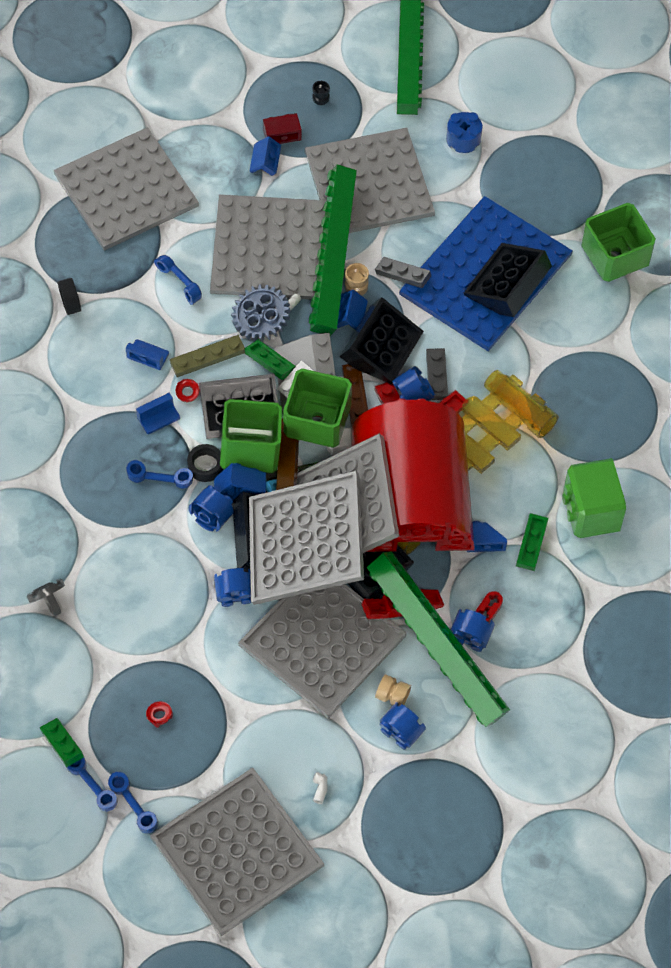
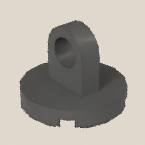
M61 578L56 580V584L49 582L33 590L32 594H27L29 603L44 598L54 617L61 614L60 607L53 595L54 592L65 586Z

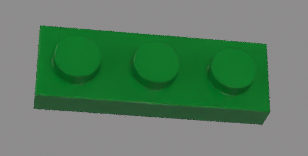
M259 339L244 348L247 356L281 380H284L296 367Z
M530 513L516 567L535 571L549 518Z
M58 718L39 727L43 736L66 767L84 758L82 751Z

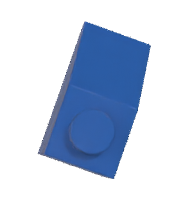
M472 521L474 550H467V552L506 551L507 539L486 522Z

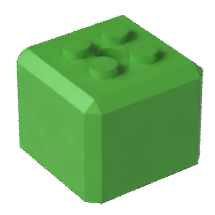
M625 203L587 218L581 246L601 278L610 282L649 266L656 238L634 204ZM616 251L619 252L620 255L614 256L611 254V252Z
M303 368L297 370L283 411L285 435L289 438L334 448L338 446L351 408L352 384L349 379ZM321 416L323 420L320 422L314 421L313 417Z
M229 399L224 403L220 466L223 469H226L232 463H239L244 467L256 468L266 473H273L277 470L281 444L282 406L272 402Z
M613 459L571 465L567 470L562 499L564 505H566L567 518L571 522L574 535L579 538L620 532L626 512V502Z

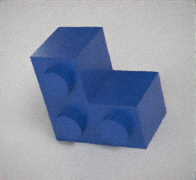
M232 463L214 478V487L222 495H227L232 500L242 491L263 494L266 492V473L256 468H248L239 463Z

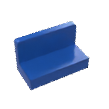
M269 136L256 142L253 148L249 171L254 173L262 169L271 176L275 175L278 168L281 144Z
M355 290L341 294L337 328L350 325L356 330L365 316L368 301Z
M138 339L133 344L128 343L126 346V356L128 359L158 370L162 369L169 356L168 350Z
M170 392L136 408L137 419L147 434H151L180 420V415L174 407L173 397Z

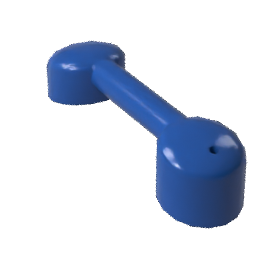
M161 255L154 260L156 267L161 272L168 273L172 271L187 286L184 288V294L190 305L201 299L202 293L199 286L192 282L169 256Z
M138 460L130 461L126 466L128 478L135 483L148 479L175 483L178 488L184 489L193 482V473L188 468H181L175 475L146 472L144 464Z
M85 758L66 767L71 774L80 775L97 795L96 801L100 810L108 812L117 806L118 800L115 793L110 790L103 791L86 771L87 762Z
M112 773L108 779L111 791L117 795H122L138 816L137 825L142 833L150 834L154 832L158 827L156 815L150 811L144 812L129 791L130 782L124 773Z

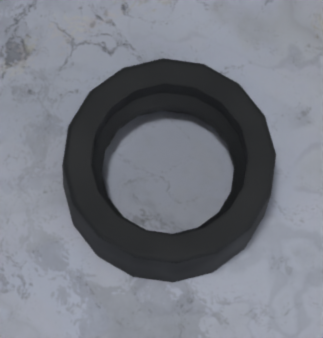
M68 278L58 281L59 292L67 315L81 312V304L73 279Z
M201 444L189 452L187 458L188 469L192 471L193 478L197 481L211 482L223 471V468L220 466L221 451L217 447ZM209 455L217 460V465L209 471H202L195 467L194 462L200 456Z

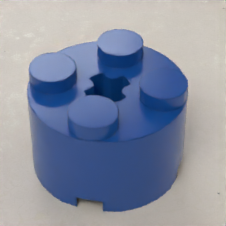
M475 112L453 113L450 116L446 134V141L450 148L453 147L459 153H470L480 145L483 125L478 114Z
M417 366L410 368L392 382L395 388L402 393L400 395L401 399H426L430 401L435 398V393L427 378L424 379L421 376L422 372Z
M209 485L189 505V513L191 516L194 513L197 517L195 521L201 527L211 532L216 529L217 532L233 515V500L227 495H222L215 487Z
M233 568L221 571L222 575L220 576L214 575L216 599L221 603L222 607H230L233 605V602H241V604L252 603L250 569H248L249 573L244 572V568Z
M459 609L450 630L461 645L464 643L471 645L470 648L472 650L481 652L482 649L487 647L495 623L492 620L490 623L487 622L486 616L476 611L465 609V612H462Z
M395 702L380 719L381 732L388 738L390 736L394 737L397 740L396 744L403 750L407 747L410 748L426 730V726L424 723L420 725L417 722L419 717L405 705L401 704L398 706V702Z

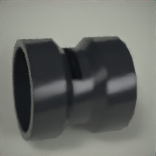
M322 80L315 82L312 87L313 102L317 105H325L330 99V86Z

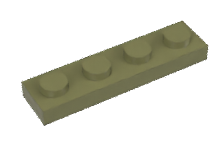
M235 335L171 358L170 364L176 377H180L244 354L245 347L239 335Z

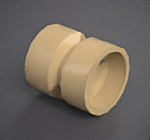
M353 263L346 268V292L355 290L361 296L367 292L369 270L365 265Z
M385 674L378 686L375 698L384 702L389 700L391 705H394L395 702H398V706L401 704L405 705L412 685L402 681L396 683L395 678Z

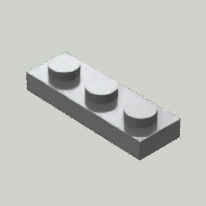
M383 257L375 268L377 275L423 288L431 277L430 270L387 257Z
M445 348L426 349L428 381L435 393V398L432 400H443L448 396Z

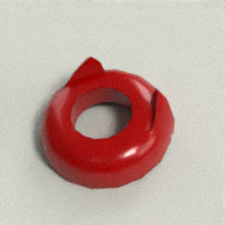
M192 379L181 380L177 383L175 389L178 399L187 403L196 400L200 392L198 383ZM184 388H192L193 393L190 396L183 395L182 391Z
M159 701L148 707L146 717L150 723L159 728L160 725L172 719L173 712L169 704ZM158 711L165 712L164 717L160 719L155 718L154 715Z

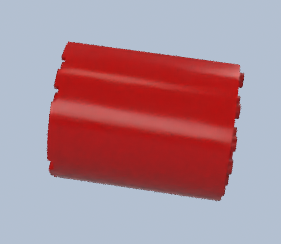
M398 399L397 401L371 408L361 414L351 426V447L377 434H381L384 437L399 537L366 552L396 551L398 542H435V551L474 550L465 425L460 414L446 405L427 401L426 399Z

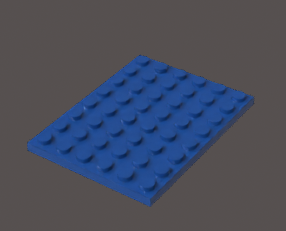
M484 196L420 267L431 272V277L424 287L420 288L406 283L401 288L399 295L489 352L569 259L573 250ZM501 243L545 250L552 265L551 269L514 317L500 315L463 294Z

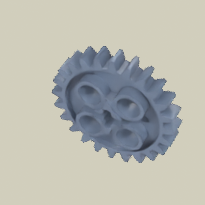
M260 284L256 290L252 286L251 292L245 290L246 295L239 294L241 300H235L237 306L232 307L234 311L231 314L232 322L237 332L239 331L242 337L245 336L247 340L251 337L254 342L258 338L263 342L264 337L271 340L272 334L277 337L276 332H283L282 326H288L285 320H290V304L286 296L282 294L281 290L277 291L275 286L270 289L266 285L263 289Z

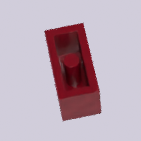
M297 113L263 119L265 138L269 136L279 144L302 140V129Z

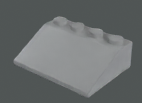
M330 333L309 335L274 348L275 352L295 366L302 360L313 371L336 376ZM278 378V384H279V386H280V384H281L284 380H281V379ZM280 392V400L283 414L287 397Z

